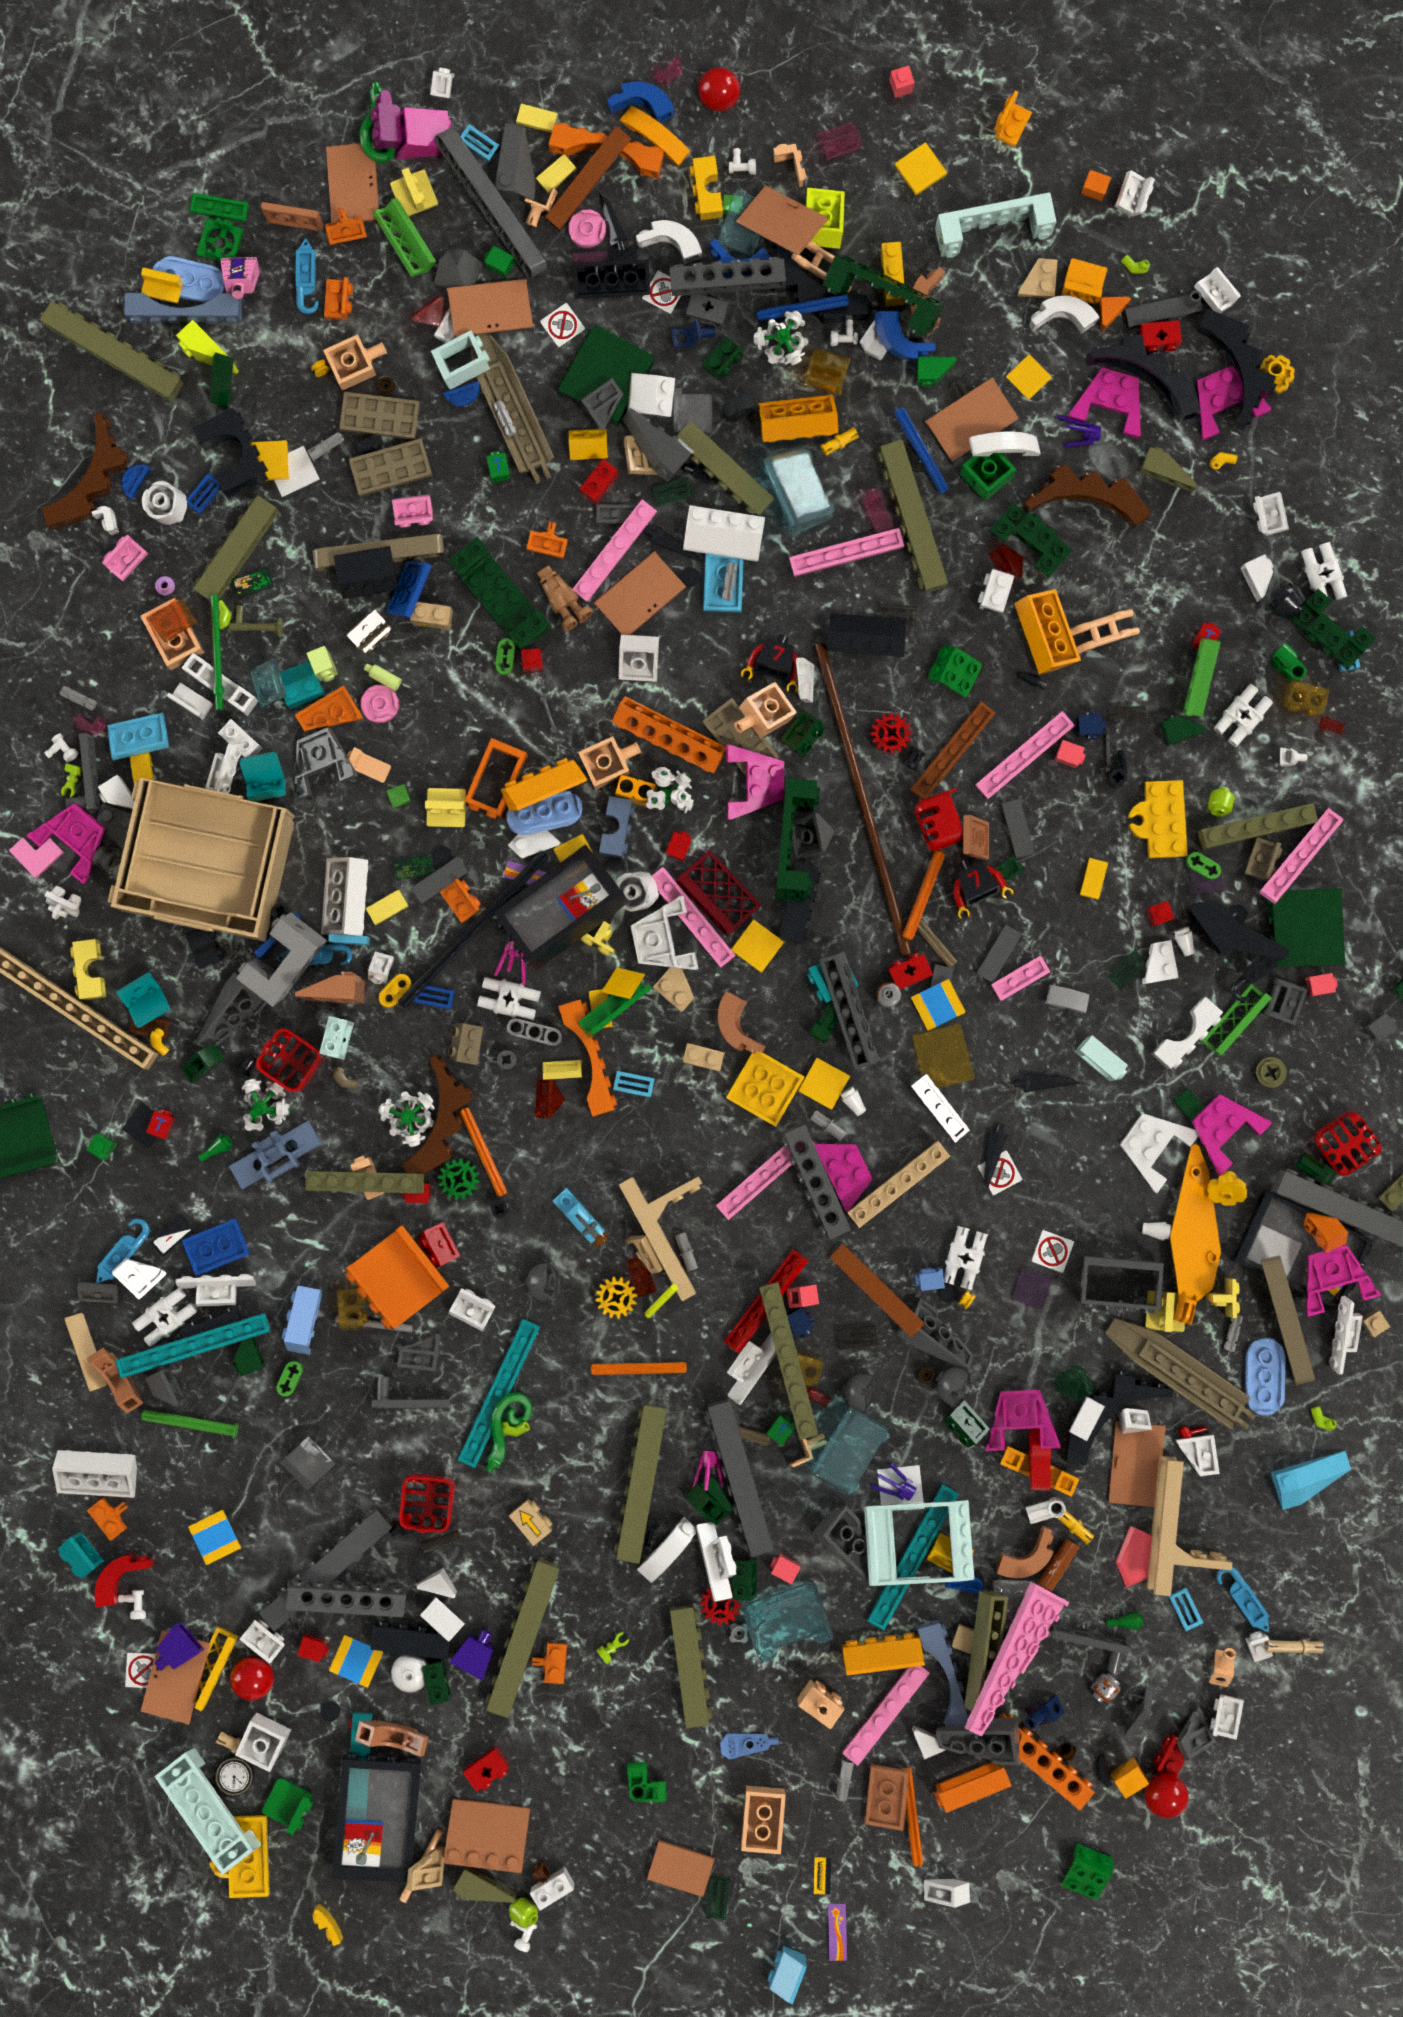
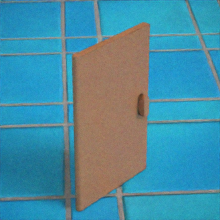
M360 143L327 146L331 223L339 220L336 211L339 208L340 211L341 208L345 209L346 218L351 219L362 216L363 222L376 221L372 214L374 210L379 209L376 162L367 157Z
M765 185L736 220V223L796 255H800L827 222L828 218Z
M527 279L447 288L454 337H459L470 330L474 335L533 328Z
M992 377L927 419L925 423L950 461L954 462L971 450L970 437L1000 432L1019 418Z
M654 551L597 599L594 605L600 609L622 635H631L683 591L686 586Z
M1115 1421L1108 1503L1154 1507L1159 1456H1163L1165 1425L1151 1424L1152 1430L1122 1434L1120 1422Z
M162 1630L158 1646L169 1633L168 1631ZM197 1640L205 1650L176 1669H172L170 1665L163 1670L158 1669L154 1662L161 1655L156 1651L141 1712L182 1722L187 1725L190 1724L210 1642Z

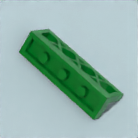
M640 982L631 999L611 995L578 1021L577 1024L589 1038L652 988L649 984L644 986Z

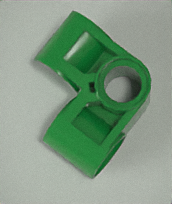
M1285 643L1274 653L1270 663L1289 682L1299 683L1306 675V667L1297 658L1298 654ZM1293 669L1299 670L1301 676H1300V677L1294 676L1293 673H1292V670H1293Z
M647 1762L627 1763L629 1796L633 1801L664 1802L667 1800L666 1780H648ZM641 1787L644 1792L642 1795L637 1796L633 1793V1789Z

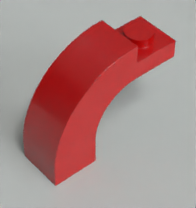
M132 1552L124 1554L108 1564L99 1575L95 1586L96 1607L116 1605L119 1596L118 1583L121 1576L128 1571L151 1568L154 1565L153 1557L147 1558V1555L135 1557L134 1560Z

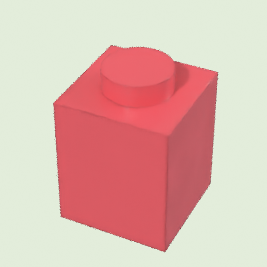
M906 66L891 71L889 81L895 98L912 93L915 82L910 67Z
M1063 740L1059 745L1054 761L1076 768L1079 764L1082 765L1085 759L1084 747Z
M1333 973L1305 978L1309 997L1336 992L1337 980L1336 977H1333Z
M804 1285L787 1289L789 1308L819 1304L817 1285Z
M780 1553L778 1557H773L769 1565L772 1568L771 1574L790 1584L793 1583L801 1567L799 1563Z

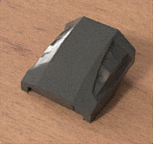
M310 1436L280 1462V1465L284 1466L307 1491L336 1464L327 1452Z

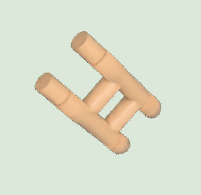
M810 241L806 246L808 250L814 254L816 253L812 262H809L800 255L792 254L791 258L800 267L822 280H825L827 273L818 268L821 259L824 258L832 263L835 257L813 241Z
M1133 610L1119 611L1071 628L1072 636L1090 630L1093 640L1077 646L1078 653L1139 634L1140 630L1138 627L1118 632L1115 621L1132 617L1134 615ZM1108 624L1111 635L1100 638L1097 627Z

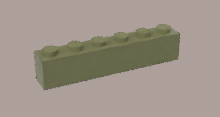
M690 421L677 435L694 451L689 457L691 461L697 466L701 464L705 468L703 471L710 478L714 476L719 481L717 484L724 491L728 489L733 494L731 497L738 504L742 502L747 507L745 510L750 515L761 516L774 502L775 498L693 422Z
M258 495L249 502L246 513L238 518L235 529L229 531L224 545L218 547L215 558L207 563L202 577L199 576L194 583V591L209 602H211V595H218L220 600L279 514L275 506Z
M1314 803L1202 829L1198 832L1203 851L1313 825L1318 822Z
M306 1171L305 1191L424 1193V1174Z
M979 1591L964 1708L970 1711L975 1706L976 1700L1003 1643L1008 1596L997 1591Z
M693 1604L670 1607L686 1728L708 1726L709 1719L713 1718L711 1707H707L706 1701L710 1699L709 1688L704 1686V1680H707L706 1668H702L701 1661L705 1659L703 1648L699 1649L698 1642L702 1641L701 1630L696 1628V1622L699 1621L698 1609L694 1610Z

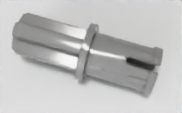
M337 432L324 441L322 439L319 444L307 451L313 461H315L323 454L330 453V450L342 443L344 438L340 432Z
M818 1110L812 1114L811 1120L822 1127L824 1132L827 1131L837 1138L838 1141H841L847 1131L835 1124L833 1119L830 1120Z
M686 1233L676 1235L675 1238L681 1252L679 1255H682L686 1271L697 1269L698 1266L693 1255L694 1249H691Z
M842 1760L840 1776L837 1778L836 1800L843 1802L847 1800L849 1786L852 1783L851 1776L854 1765L851 1761Z

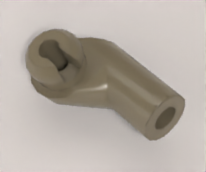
M342 1067L335 1068L333 1078L340 1087L357 1089L358 1080L347 1079Z

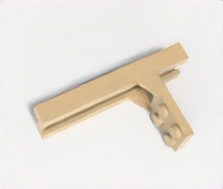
M698 1176L648 1204L634 1177L619 1184L672 1284L678 1286L677 1293L680 1299L684 1301L695 1295L696 1291L657 1220L669 1201L672 1200L675 1203L683 1199L682 1194L687 1191L692 1194L701 1189L699 1185L702 1182Z
M1159 1456L1151 1553L1146 1588L1154 1589L1155 1595L1171 1596L1174 1565L1232 1570V1562L1226 1556H1222V1553L1210 1552V1555H1207L1199 1550H1191V1553H1186L1176 1545L1184 1462L1178 1461L1175 1457Z

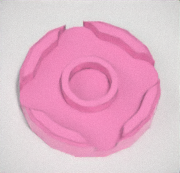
M591 209L581 210L571 217L569 235L577 246L593 248L603 241L606 234V224L598 212Z
M374 685L368 688L362 696L361 709L370 721L385 723L392 720L397 714L399 700L396 693L389 687Z

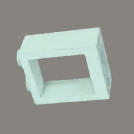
M471 330L431 351L450 390L490 369L488 364L490 358L486 350L482 351L481 349L483 343L480 337H475ZM473 345L479 358L450 372L445 359Z
M329 1016L319 1054L345 1060L354 1023Z
M1093 1035L1086 1037L1074 1051L1109 1081L1120 1080L1127 1073L1125 1069L1128 1065Z

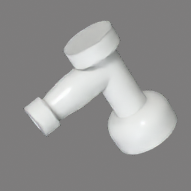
M733 149L734 156L733 162H729V174L733 173V171H748L749 174L756 175V159H750L748 163H741L740 149Z
M848 319L845 321L846 335H839L837 331H831V346H837L838 342L858 343V333H853V320Z
M61 733L52 738L54 744L49 750L44 752L50 758L61 749L64 752L63 758L66 762H71L79 755L76 749H70L63 740Z
M133 1590L132 1595L118 1596L119 1603L134 1602V1610L130 1613V1619L146 1618V1612L142 1610L144 1590Z
M511 1921V1926H515L524 1932L522 1938L515 1941L514 1946L523 1952H528L530 1949L528 1941L538 1924L535 1923L528 1928H521Z

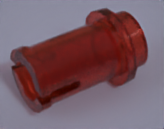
M1326 716L1321 718L1319 727L1323 731L1329 730L1341 735L1345 729V723Z
M809 1387L807 1390L809 1401L812 1400L824 1408L828 1406L829 1400H831L830 1396L817 1391L816 1387Z

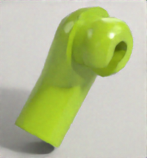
M1126 255L1121 260L1124 266L1133 274H1144L1150 267L1149 261L1134 262L1129 255Z
M220 600L219 622L220 629H224L230 623L232 615L223 600Z
M1320 1406L1311 1408L1317 1427L1326 1431L1336 1428V1421L1323 1416Z
M508 1421L501 1423L504 1435L517 1437L530 1430L527 1422H523L516 1427L511 1426Z

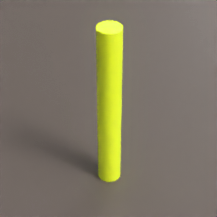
M672 1284L645 1311V1316L650 1318L678 1290V1286Z

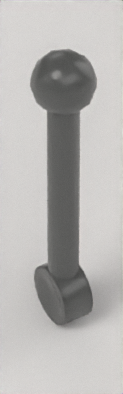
M542 695L540 701L543 703L551 725L550 731L557 733L558 728L554 725L546 702L547 697Z
M1108 733L1105 734V772L1111 773L1112 767L1110 766V734Z

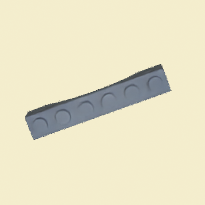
M125 293L124 315L133 324H141L142 321H149L152 324H160L161 322L179 324V322L190 323L192 320L196 324L198 322L236 324V322H242V299L234 298L232 293H219L204 304L194 307L176 308L160 304L144 293Z
M934 1620L916 1626L923 1649L935 1657L943 1667L948 1678L950 1701L944 1718L945 1726L967 1723V1712L970 1710L964 1708L965 1700L962 1699L961 1695L964 1689L961 1680L957 1681L955 1674L959 1672L956 1662H951L950 1655L953 1652L950 1643H946L944 1638L947 1635L945 1625L940 1624L939 1620Z

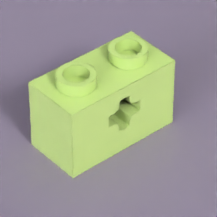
M325 646L307 653L313 671L320 681L324 680V682L333 680L335 675H338L332 657Z

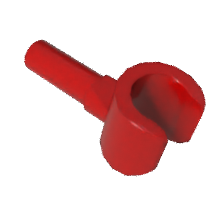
M1188 1425L1178 1429L1182 1438H1189L1193 1434L1207 1431L1206 1426L1190 1430Z

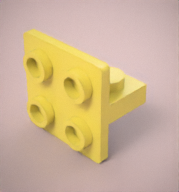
M408 167L402 170L403 178L390 183L395 198H398L408 216L438 205L425 170L411 174Z
M428 788L427 801H425L427 826L465 827L466 790Z
M603 921L594 937L586 934L581 938V941L589 946H592V944L598 946V951L606 956L609 953L612 955L615 953L613 948L603 943L604 941L608 942L613 933L611 925Z
M1225 1277V1293H1208L1205 1295V1300L1211 1302V1305L1225 1306V1316L1237 1318V1314L1240 1312V1305L1236 1294H1239V1283L1234 1278Z
M1149 1290L1147 1291V1304H1154L1155 1291ZM1162 1291L1160 1310H1156L1155 1314L1146 1313L1145 1328L1162 1330L1164 1332L1184 1331L1185 1323L1173 1320L1178 1292Z

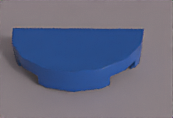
M479 381L444 392L443 394L447 401L456 406H468L478 397L480 390Z
M144 464L128 468L123 474L121 480L122 489L129 499L133 500L149 473L150 466Z
M975 1575L974 1580L945 1582L946 1588L979 1594V1591H983V1583Z

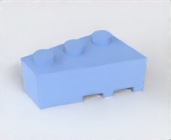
M297 1286V1290L293 1291L291 1302H293L292 1310H288L286 1321H289L288 1326L283 1329L282 1339L287 1351L310 1355L311 1349H309L311 1337H314L315 1331L313 1329L318 1317L322 1297L321 1290Z

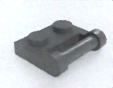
M1274 978L1272 983L1274 986L1270 994L1272 999L1267 1003L1266 1008H1263L1261 1014L1295 1026L1308 989ZM1283 987L1286 988L1277 1013L1273 1011L1280 989Z

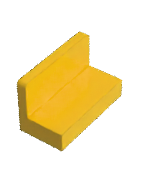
M142 268L141 276L144 279L141 293L154 299L172 303L179 302L183 286L180 276Z
M600 429L569 430L570 460L608 458L607 429L603 431Z
M939 1533L935 1545L929 1552L926 1560L953 1573L951 1538Z

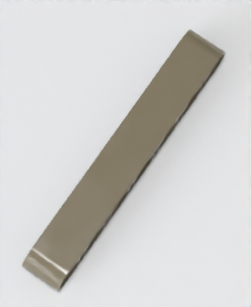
M432 534L315 549L312 551L315 571L336 570L334 555L385 546L391 547L394 562L440 557L445 555L443 536L441 534Z
M1278 1255L1263 1259L1261 1264L1295 1383L1300 1385L1315 1381L1281 1257Z

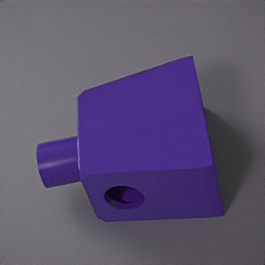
M180 1621L173 1626L156 1648L161 1656L154 1663L160 1670H163L168 1665L172 1669H176L205 1649Z
M482 1629L478 1637L470 1634L449 1663L482 1680L494 1649L492 1645L488 1644L492 1633Z

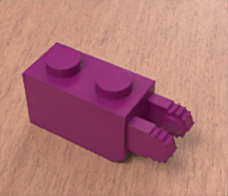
M385 89L377 96L376 106L371 110L370 117L374 126L372 139L375 140V147L397 149L403 142L400 108L396 104H392L391 93Z

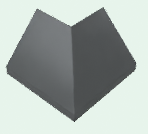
M448 249L439 260L434 285L444 289L475 285L484 264L465 250Z
M818 813L792 821L794 822L792 840L796 859L825 854L835 832Z
M171 1367L145 1378L154 1397L175 1407L187 1402Z

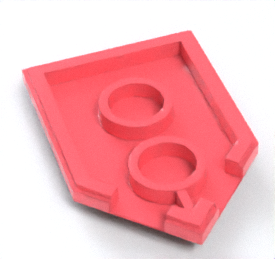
M1132 1526L1129 1527L1115 1561L1126 1588L1148 1578L1152 1535Z

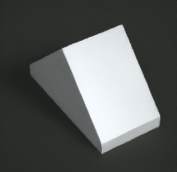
M1125 1408L1118 1415L1122 1434L1152 1430L1148 1410Z
M913 1726L912 1730L924 1759L945 1751V1749L938 1747L936 1734Z

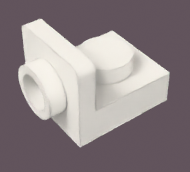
M439 67V71H433L430 95L450 98L452 79L454 78V74L450 73V69Z
M101 506L92 511V516L95 519H102L104 530H107L111 535L119 534L115 513L110 507Z
M375 951L368 969V980L375 984L386 985L394 957Z
M1261 1631L1250 1634L1249 1638H1246L1254 1662L1273 1656L1272 1652H1265L1264 1647H1270L1269 1645H1264L1265 1641L1269 1640L1264 1632L1261 1633Z

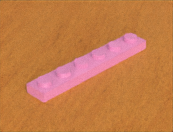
M641 500L574 586L573 591L588 602L657 511L644 500Z
M897 528L789 557L793 575L796 577L904 548L900 529Z
M1062 711L975 786L988 800L1075 725Z
M1328 808L1261 889L1260 894L1276 904L1344 819Z
M662 867L652 875L657 884L658 892L668 904L679 896H684L687 913L678 916L721 968L736 955L665 868Z
M797 1142L795 1150L797 1152L803 1150L804 1143ZM783 1146L716 1205L728 1220L792 1165L789 1159V1155H791L789 1148L785 1149Z
M923 1666L907 1668L842 1751V1754L858 1766L930 1672Z

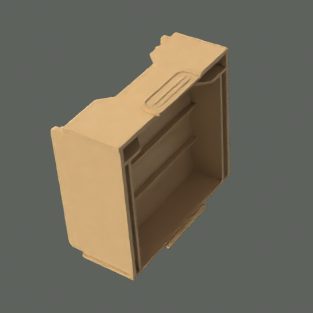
M140 778L139 782L135 781L131 797L135 799L120 868L116 885H111L108 898L111 907L122 912L151 917L167 923L210 932L218 931L266 942V937L270 933L273 920L272 908L277 902L294 822L292 820L294 815L286 808L243 800L244 797L241 795L236 796L189 786L188 784H184V787L145 778Z

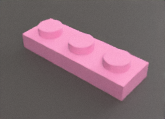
M1039 956L991 984V987L999 1000L1002 1001L1050 973V970L1043 958Z

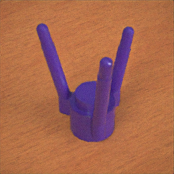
M1060 415L1057 416V419L1076 424H1066L1065 427L1084 431L1083 438H1087L1084 441L1066 443L1064 447L1093 445L1094 441L1099 442L1101 426H1095V424H1088Z
M889 1463V1466L905 1483L901 1481L900 1484H897L889 1478L877 1474L878 1478L897 1488V1492L876 1485H871V1488L896 1496L901 1500L905 1498L910 1501L917 1488L912 1485L913 1481L908 1479L892 1463Z

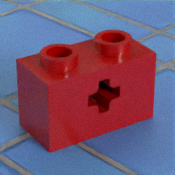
M1179 320L1141 324L1138 330L1148 354L1158 352V350L1172 352L1177 350L1182 343Z
M603 459L580 487L581 495L596 505L619 477L618 470Z
M915 953L909 956V960L904 963L899 960L890 964L891 968L887 971L892 982L899 989H903L933 975L924 954L919 956V953ZM906 966L914 968L912 976L909 973L905 974Z
M496 1745L465 1767L463 1774L476 1792L480 1789L484 1791L492 1785V1780L495 1778L501 1779L508 1773L507 1770L510 1764ZM485 1767H486V1769L491 1768V1772L489 1773V1772L487 1771V1772L484 1773V1768H485Z

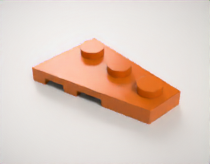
M344 685L295 714L305 732L364 719Z

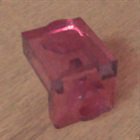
M676 56L665 70L657 65L653 67L654 78L668 86L682 72L681 59Z
M78 714L72 719L77 723L75 727L84 733L89 731L94 736L97 733H101L105 728L104 723L106 720L101 716H98L93 724Z

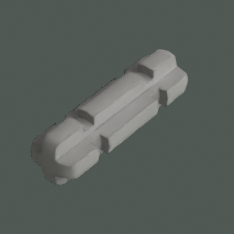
M501 400L495 402L493 407L495 412L497 411V416L502 427H504L506 436L512 437L516 435L517 431L513 426L508 411L505 410L504 403Z
M727 564L722 594L723 600H732L737 564Z
M63 686L60 691L61 696L69 698L71 701L85 706L91 711L97 705L95 700L88 699L87 696L74 690L72 691V689Z
M1237 1314V1318H1231L1232 1324L1229 1325L1226 1337L1228 1340L1224 1345V1349L1234 1352L1237 1344L1235 1342L1238 1340L1241 1328L1239 1325L1242 1324L1243 1320L1242 1315Z

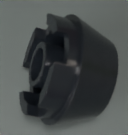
M1292 581L1288 584L1291 588L1289 590L1284 588L1273 600L1275 604L1267 606L1272 611L1271 614L1285 620L1291 614L1296 616L1302 609L1300 605L1306 600L1299 585L1296 586Z

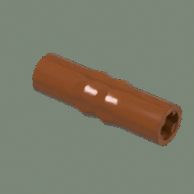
M1066 1538L1036 1585L1052 1592L1080 1547Z

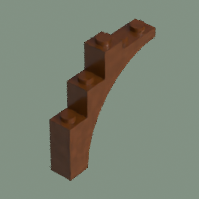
M101 412L93 414L96 425V446L93 459L86 474L70 493L57 502L42 508L46 525L51 531L94 518L92 511H95L96 508L93 500L90 499L111 494L110 487L113 485L109 474L128 469V455L126 451H122L116 445L114 436H110V421Z
M1067 463L1062 467L1058 465L1052 469V474L1049 477L1050 482L1044 484L1040 488L1041 492L1038 494L1032 493L1028 496L1023 506L1024 510L1029 513L1037 507L1053 501L1065 499L1087 500L1113 510L1124 518L1133 529L1152 514L1125 477L1121 480L1115 479L1107 486L1096 470L1091 474L1086 472L1078 479Z
M437 1055L429 1058L436 1073L439 1086L440 1103L438 1116L425 1144L412 1158L402 1164L406 1173L425 1175L453 1158L452 1153L454 1151L448 1142L444 1143V1140L463 1130L461 1125L464 1123L459 1114L455 1115L454 1112L473 1101L471 1097L474 1094L470 1087H465L464 1084L456 1087L457 1081L452 1073L448 1074L445 1069L447 1067L445 1060Z

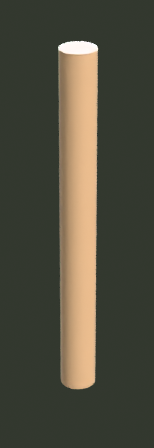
M436 1830L421 1859L436 1848L444 1833L442 1830ZM407 1885L399 1898L404 1903L407 1902L412 1892L407 1889Z

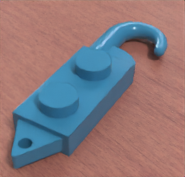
M305 238L300 248L296 250V304L302 313L311 314L317 310L319 302L316 301L312 308H306L304 306V296L312 294L316 289V251L312 249Z
M341 943L324 945L309 966L330 963L335 951H344L347 954L346 960L340 963L341 966H345L352 960V950L346 944ZM286 948V951L276 957L275 960L283 962L291 950Z
M134 1219L129 1223V1226L140 1224L143 1228L142 1232L137 1238L127 1235L117 1242L98 1265L96 1283L108 1279L113 1280L115 1276L112 1274V1271L124 1259H130L149 1235V1226L146 1221Z
M1232 1567V1570L1219 1569L1216 1576L1220 1585L1222 1584L1221 1576L1225 1572H1229L1235 1579V1582L1230 1587V1595L1252 1627L1269 1632L1268 1618L1270 1616L1238 1570Z

